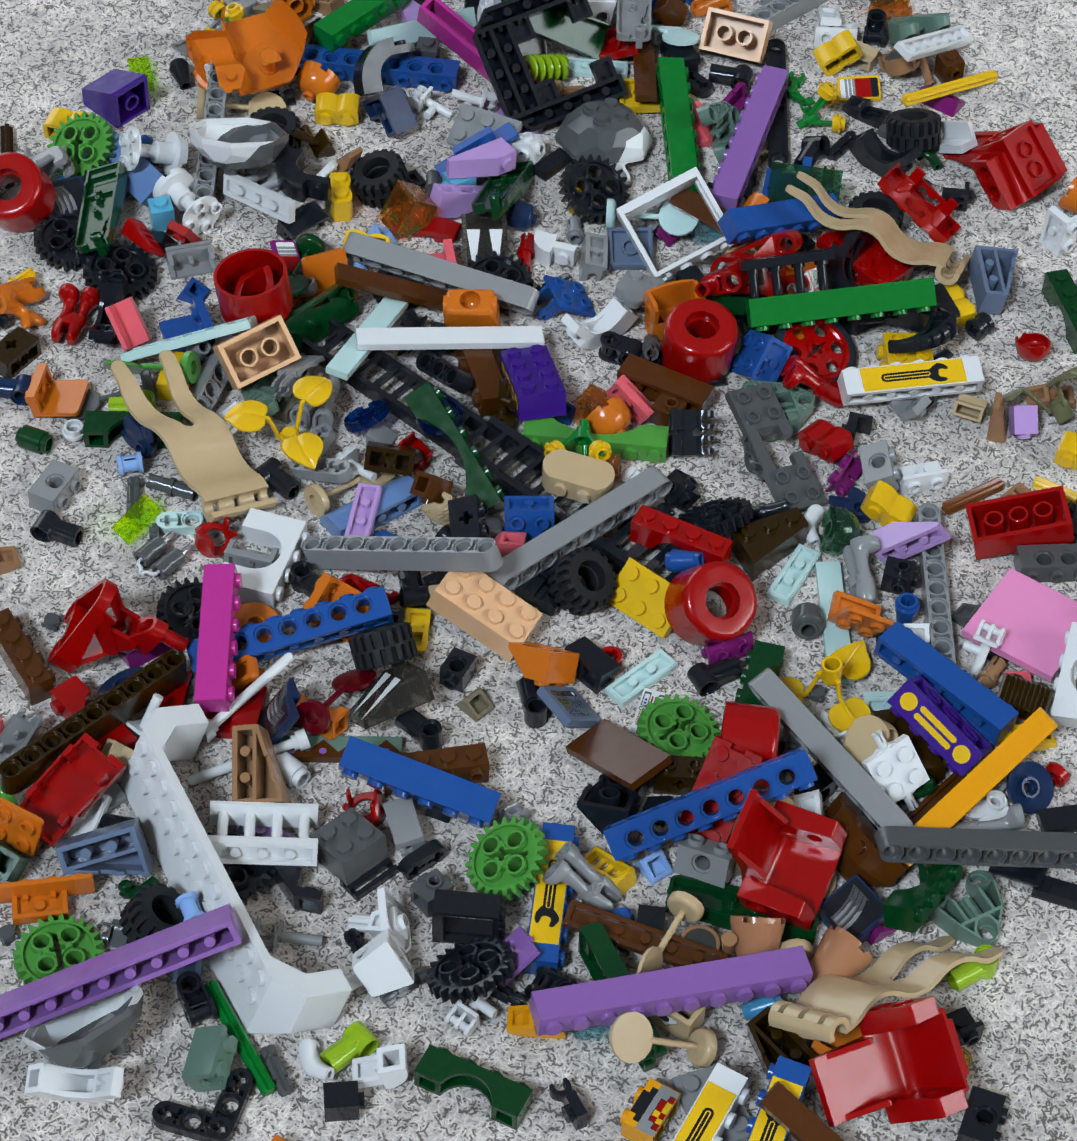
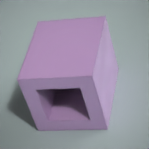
M1008 405L1009 434L1016 435V439H1030L1031 434H1038V405Z

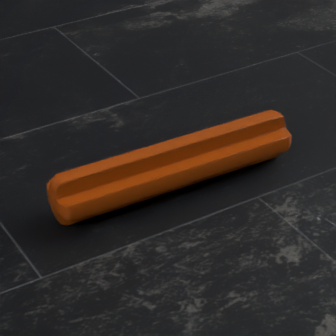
M996 477L944 501L941 508L946 515H950L965 508V504L978 502L1002 491L1005 483L1000 477Z

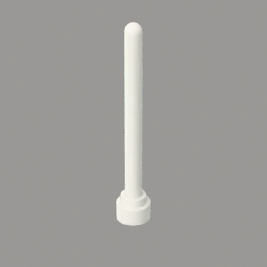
M290 652L283 655L241 692L234 702H230V712H219L212 719L208 718L209 724L202 739L209 743L217 735L218 727L294 660V655Z
M304 728L295 731L294 735L290 736L291 739L273 745L276 755L291 749L304 751L311 748ZM232 760L190 775L187 779L188 784L196 785L232 772Z

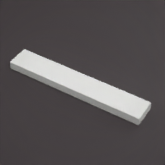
M957 25L898 41L894 48L909 62L970 45L974 41V37L963 25Z

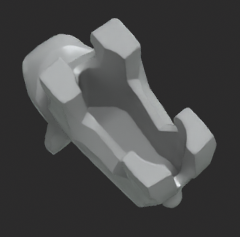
M65 145L62 147L52 146L36 155H33L29 148L24 146V155L32 159L49 178L59 170L64 171L63 176L65 178L75 173L74 164L66 152L67 147Z

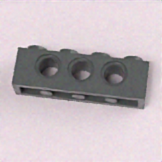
M1077 543L1017 545L1013 559L1016 571L1039 583L1077 582Z

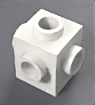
M532 132L519 133V138L509 143L517 151L516 162L532 160L533 165H535L546 154L542 135L532 134Z

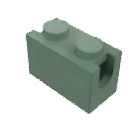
M225 1025L195 1028L181 1076L195 1092L225 1089L238 1044V1039L235 1036H228L226 1034L228 1028Z

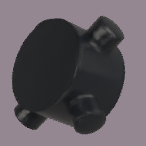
M660 503L657 507L653 508L670 516L674 515V511H671V507L667 503Z

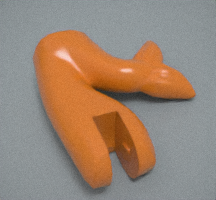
M34 277L9 281L0 285V315L11 314L20 318L21 327L25 330L30 328L31 325L43 326L47 324L44 318L35 312L29 311L23 305L38 303L46 295V291L42 286L34 289L33 286L36 284Z

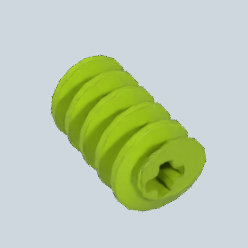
M526 54L524 56V61L533 81H543L552 77L554 80L560 79L565 81L567 79L569 61L565 54Z

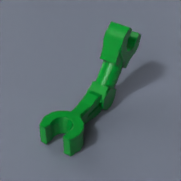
M791 71L788 78L787 98L800 104L802 112L806 114L811 109L810 105L815 104V101L812 97L804 98L797 91L805 83V73H802L800 77H794V72Z

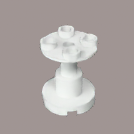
M131 126L127 129L126 133H121L119 136V145L121 146L119 161L122 162L126 171H133L140 157L150 158L153 163L162 164L165 174L169 175L171 174L169 170L181 168L182 164H187L188 142L187 139L182 138L183 133L170 132L164 142L154 141L152 145L142 144L139 130Z
M183 168L169 170L171 174L166 177L162 175L154 186L153 197L170 195L173 208L185 211L182 218L183 226L192 230L196 235L201 232L204 234L211 232L223 208L218 200L213 196H203L196 200V195L193 193L194 178Z

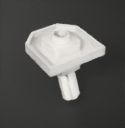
M385 887L377 889L379 910L373 911L371 916L353 915L349 917L347 921L348 929L355 928L358 932L369 933L373 938L388 929L405 954L412 948L408 912Z

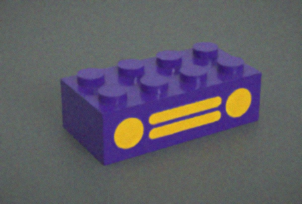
M536 344L527 348L513 347L500 351L501 375L503 379L509 380L508 392L510 399L517 402L515 411L519 421L566 415V390L546 345Z
M921 674L908 679L887 701L891 705V711L898 718H904L910 724L909 729L916 736H922L929 743L927 746L931 752L937 756L941 755L947 761L946 766L956 775L960 774L963 777L970 773L995 749Z

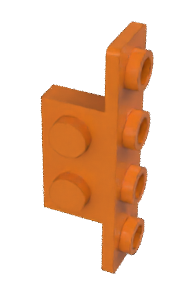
M77 873L70 876H49L43 879H22L17 882L0 883V904L12 902L14 925L37 923L39 918L46 922L49 915H52L54 920H58L59 915L62 913L64 919H69L68 896L94 893L93 874Z

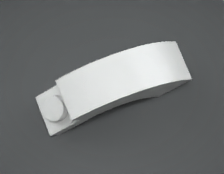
M613 297L607 306L591 319L579 320L566 313L561 321L567 326L565 329L567 334L579 347L583 349H596L602 346L600 337L604 332L612 331L622 335L632 326L638 316L629 307L625 306L623 302Z
M45 1062L28 1065L24 1094L53 1100L85 1103L114 1102L115 1098H120L124 1087V1068L112 1066L100 1069H76Z

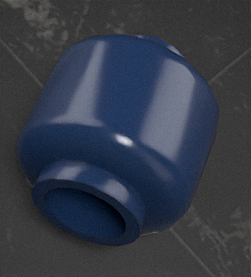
M518 200L505 213L504 221H507V227L527 232L530 226H535L538 214H534L535 208L532 204Z

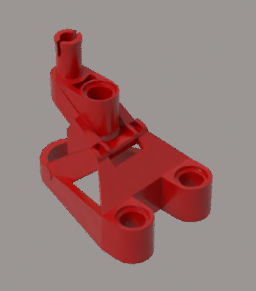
M794 229L780 230L718 257L713 262L710 273L705 275L700 283L696 285V294L699 297L727 293L750 296L748 275L745 274V271L738 269V260L794 253L802 246L803 239L801 234ZM785 238H789L792 241V248L786 246ZM763 244L755 254L742 253ZM721 262H729L726 264L727 268L718 270ZM782 266V270H780L783 295L796 294L792 288V283H795V276H786L785 266ZM762 268L764 284H758L760 297H772L771 271H768V268ZM732 275H734V276H736V277L738 278V281H739V284H738V285H736V284H734V283L732 282V280H731V276H732ZM804 276L805 291L809 292L810 282Z
M104 578L81 594L71 604L63 620L67 624L64 635L52 648L47 661L71 674L79 666L107 655H116L120 651L135 649L147 655L159 642L183 652L188 645L189 639L170 630L168 623L155 616L140 617L138 614L125 608L117 585ZM110 605L116 618L106 612Z

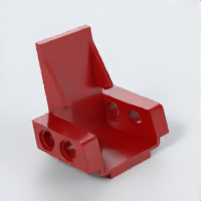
M1032 120L1002 131H976L975 136L978 146L963 154H943L945 159H953L971 167L992 206L997 209L1010 211L1040 194L1061 179L1064 173L1068 171L1043 123H1033Z
M751 788L726 846L741 869L742 884L737 897L745 908L769 917L786 918V923L809 931L812 921L815 920L817 913L820 911L831 884L848 834L838 821L780 800L776 801L774 807H772L760 796L757 790Z
M934 996L878 1004L871 1007L859 1023L862 1037L808 1060L829 1127L837 1126L845 1121L882 1108L886 1109L890 1124L945 1118L968 1108L964 1093L969 1090L966 1076L970 1073L953 1019H947L944 1008H937Z

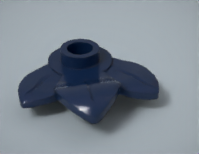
M127 414L123 421L124 429L121 430L124 440L136 452L141 451L143 458L148 459L152 457L157 449L153 431L138 424L130 414Z
M852 486L848 497L830 495L828 500L833 510L830 513V517L843 523L851 521L857 523L868 522L870 518L860 508L866 494Z

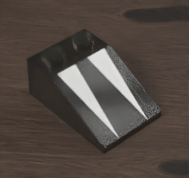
M506 213L500 219L493 220L492 214H461L463 266H468L469 259L475 261L476 255L484 258V252L492 256L493 251H496L497 256H501L502 252L505 251V257L508 258Z
M406 661L392 664L391 668L383 671L349 710L348 720L364 729H368L434 700L426 671Z

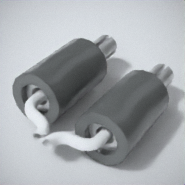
M170 530L162 537L154 536L134 553L136 564L139 567L138 573L142 576L145 574L157 576L164 580L186 562L185 556L194 549L193 545L188 542L181 549L173 548L151 566L153 572L143 571V567L146 568L168 550L167 543L175 538L176 534Z

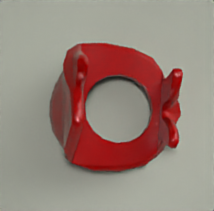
M412 431L398 445L416 447L423 454V460L414 464L413 472H417V470L421 471L429 467L434 451H430L421 440L415 437V432Z
M224 517L223 524L220 522H206L195 528V545L203 556L217 558L224 555V550L227 548L230 539L238 536L236 531H232L229 528L228 517ZM213 529L221 531L225 535V543L222 546H214V542L207 532Z
M346 789L348 803L342 805L344 811L351 807L354 809L361 801L369 800L372 801L370 803L371 813L363 817L375 827L385 820L386 814L380 790L374 789L373 792L360 793L352 798L350 789Z

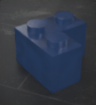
M401 85L362 101L370 120L373 121L379 118L388 138L418 125L416 114L410 108L407 101L408 96Z

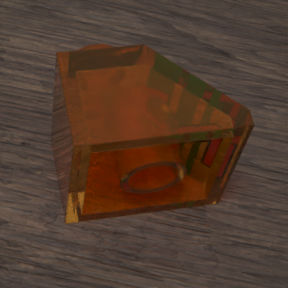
M398 179L378 218L394 237L400 240L428 227L436 214L438 206L420 186Z

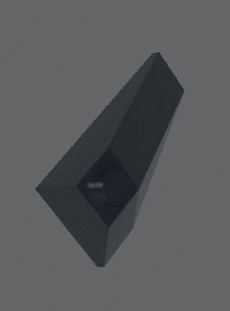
M602 774L595 785L589 784L584 788L577 801V808L604 834L603 829L605 826L639 813L649 780L632 791Z

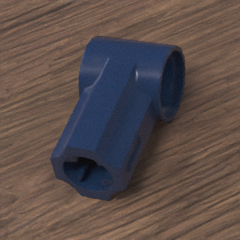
M21 374L16 379L0 377V397L9 398L17 405H28L25 402V392L30 386L31 376Z

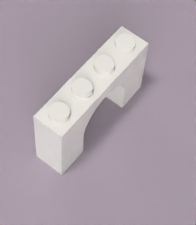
M250 508L242 524L243 541L272 549L274 547L279 548L278 554L280 556L273 564L263 568H248L235 564L237 573L242 574V588L238 589V595H240L241 602H258L274 609L277 601L281 602L283 598L285 583H290L291 581L290 568L292 564L301 559L300 545L306 538L310 537V533L307 532L306 521Z
M1072 622L1070 631L1067 630L1065 634V654L1060 656L1059 667L1061 671L1059 677H1056L1054 681L1055 696L1054 701L1051 700L1048 714L1059 726L1077 728V622Z

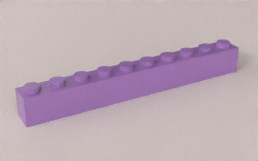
M764 65L761 73L757 72L755 85H752L750 90V98L747 97L744 110L740 114L739 123H736L735 136L731 135L729 141L730 149L726 148L723 157L724 162H720L718 175L714 176L712 188H709L717 204L725 209L738 208L740 206L787 88L789 70Z
M226 904L1 994L0 1039L241 944V925L231 904Z
M803 946L532 991L529 1009L537 1036H553L570 1030L582 1031L593 1026H610L618 1016L625 1012L636 1011L645 1017H662L674 1012H691L708 1006L719 1007L726 1003L747 1002L754 998H772L778 994L789 992L800 993L810 985L813 971Z

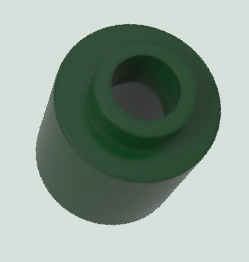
M24 425L18 429L15 440L19 448L37 454H48L52 449L54 437L49 435L47 431L30 425Z

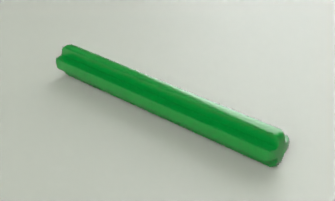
M215 980L207 982L204 986L215 1004L218 1018L222 1025L228 1028V1036L233 1035L238 1039L237 1052L246 1068L252 1073L253 1080L263 1096L273 1094L276 1091V1084L220 985Z

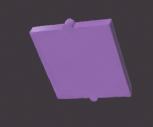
M521 926L517 927L504 940L507 946L511 947L516 964H514L515 971L511 972L512 978L504 979L506 985L540 954L533 943L534 938L530 935L528 936Z

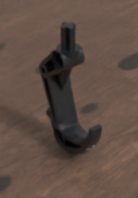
M937 303L936 306H932L933 310L930 309V311L916 313V308L907 309V314L893 315V311L884 312V317L870 318V314H862L861 319L847 321V316L838 317V323L844 327L849 335L861 333L883 323L919 332L909 338L889 340V353H911L936 348L952 340L958 333L956 314L946 311L941 303Z

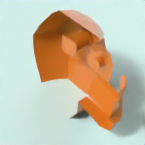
M274 0L264 13L225 23L224 6L221 12V30L193 31L186 36V52L194 62L195 70L193 74L200 88L206 89L208 86L204 65L214 64L219 87L226 93H238L239 96L259 94L291 83L304 53L307 31L297 14L283 0Z

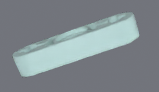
M202 510L163 512L157 516L156 524L159 526L160 534L165 535L170 530L174 531L176 535L195 534L196 527L204 523L203 519L205 517ZM189 520L199 521V523L195 526H189L186 524V522ZM165 522H170V525L165 526ZM213 529L207 532V534L221 533V531Z

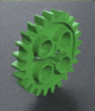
M83 111L81 116L75 113L74 119L67 116L66 124L61 121L59 122L60 130L53 129L57 134L56 136L49 137L53 143L48 144L47 147H62L63 145L67 147L66 152L75 167V173L68 178L81 175L86 179L87 170L100 167L103 164H110L107 158L114 157L110 150L116 148L112 143L116 140V137L112 135L114 130L100 115L96 116L93 112L88 115L85 111ZM59 170L57 173L63 175L64 171Z
M665 694L663 701L659 697L655 698L654 703L649 701L646 708H642L636 724L638 725L636 734L640 735L639 738L669 755L706 758L715 736H719L721 730L717 729L719 722L712 721L714 713H705L706 705L699 708L697 706V699L690 703L687 695L684 697V700H680L678 694H675L674 699H670Z
M504 816L501 824L493 820V828L489 829L487 826H484V835L476 834L479 841L478 843H470V846L474 848V852L466 853V856L472 861L467 862L465 866L470 870L466 873V876L471 879L470 884L477 892L502 895L501 901L503 897L511 901L513 894L521 898V890L523 889L530 892L529 884L531 882L539 883L536 876L537 874H545L541 866L549 863L544 856L550 854V851L545 848L548 844V841L543 837L545 834L532 821L529 822L524 817L519 820L516 816H513L510 821Z
M63 913L59 915L58 920H54L52 915H49L48 922L46 923L40 918L38 919V927L29 924V934L25 932L20 933L21 941H15L16 950L13 951V964L18 979H23V984L26 985L59 971L53 936L58 937L64 969L73 966L71 965L72 963H81L103 954V940L100 938L99 931L94 932L93 924L86 926L84 918L76 923L74 915H71L68 920H64Z

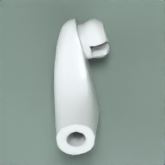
M819 504L811 505L804 515L809 523L806 540L810 546L818 545L821 542L816 528L824 516V509Z
M311 1038L302 1039L298 1045V1053L305 1073L313 1078L331 1081L334 1078L335 1070L320 1059L316 1048L320 1047L318 1041Z

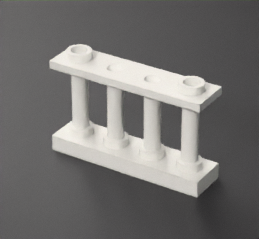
M269 163L261 167L258 173L246 177L237 174H223L224 195L287 224L295 222L296 208L313 200L321 209L325 208L326 201L307 198L303 203L288 198L282 191H272L274 188L280 190L277 183L275 164ZM261 181L263 184L259 185L255 182Z
M210 801L209 825H217V835H208L222 864L317 866L318 838H309L310 828H317L318 804ZM228 826H244V836H228ZM255 826L272 827L271 837L255 836ZM282 827L299 828V838L282 837Z

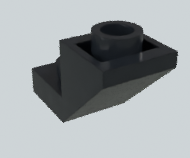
M275 865V881L293 908L321 915L324 906L323 891L313 887H302V868Z

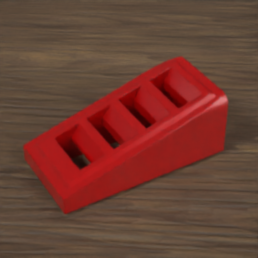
M130 217L126 220L121 230L122 235L149 254L161 258L165 256L166 253L143 222Z

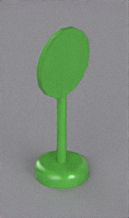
M186 351L182 355L179 365L186 383L195 384L201 372L200 358L196 351ZM116 360L105 361L103 367L110 370L112 362ZM122 361L132 374H141L145 369L163 370L162 364L143 363L140 365Z

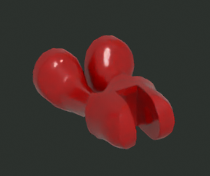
M64 283L60 286L58 292L63 308L53 323L51 339L55 343H61L65 332H68L67 344L74 345L88 324L87 317L99 305L100 291L94 287H85L80 296L76 286ZM79 303H80L79 310H78V312H77V314H76V312H74V311H75L76 307H77V306L79 305Z
M793 355L787 360L781 372V376L784 377L782 382L784 388L792 390L801 383L811 388L813 395L835 408L843 406L838 383L829 375L822 377L797 355Z

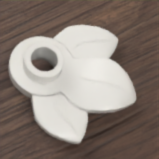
M999 790L990 791L965 817L976 819L977 821H989L1004 817L1009 809L1006 795Z

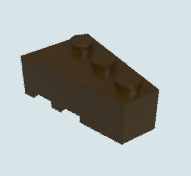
M798 507L745 524L744 527L736 528L737 531H731L730 540L733 541L731 551L753 582L758 578V575L766 569H771L781 558H786L794 552L799 543L802 545L806 543L809 523Z
M891 709L873 711V716L893 725L899 736L902 734L909 736L928 776H932L936 784H941L946 765L937 755L931 752L927 746L928 743L923 737L916 736L909 729L910 724L904 718H898Z
M769 1006L747 1023L748 1038L766 1075L771 1062L776 1064L779 1055L810 1066L808 1060L817 1056L795 1033L769 1026ZM813 1074L804 1097L816 1088Z

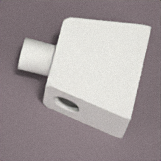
M388 929L381 932L353 954L352 968L354 971L345 975L352 991L364 985L372 997L414 983V968Z

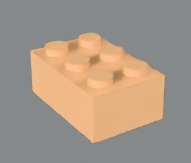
M708 7L698 49L763 64L773 22Z
M281 315L274 316L212 347L233 390L240 389L302 358Z

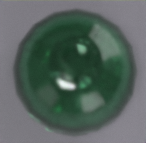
M840 506L829 507L821 523L825 530L824 537L819 534L821 540L819 550L827 554L840 556L843 555V549L850 545L851 539L863 536L859 520L852 511Z

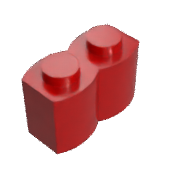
M817 419L798 433L800 448L804 452L817 455L820 459L827 462H835L854 448L852 434L848 430L839 426L834 427L830 422L823 419Z

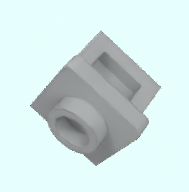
M923 395L917 399L891 401L889 406L901 421L904 422L911 418L917 420L927 412L925 408L932 401L927 395Z

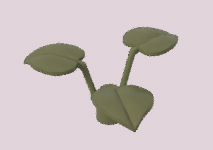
M1077 366L1058 375L1046 384L1048 388L1056 385L1059 397L1049 402L1050 407L1045 405L1027 388H1019L1002 396L1003 402L1005 403L1017 396L1026 394L1039 404L1048 415L1052 413L1057 423L1061 424L1075 416L1067 399L1064 398L1061 384L1063 380L1077 378ZM993 404L989 408V416L991 415Z

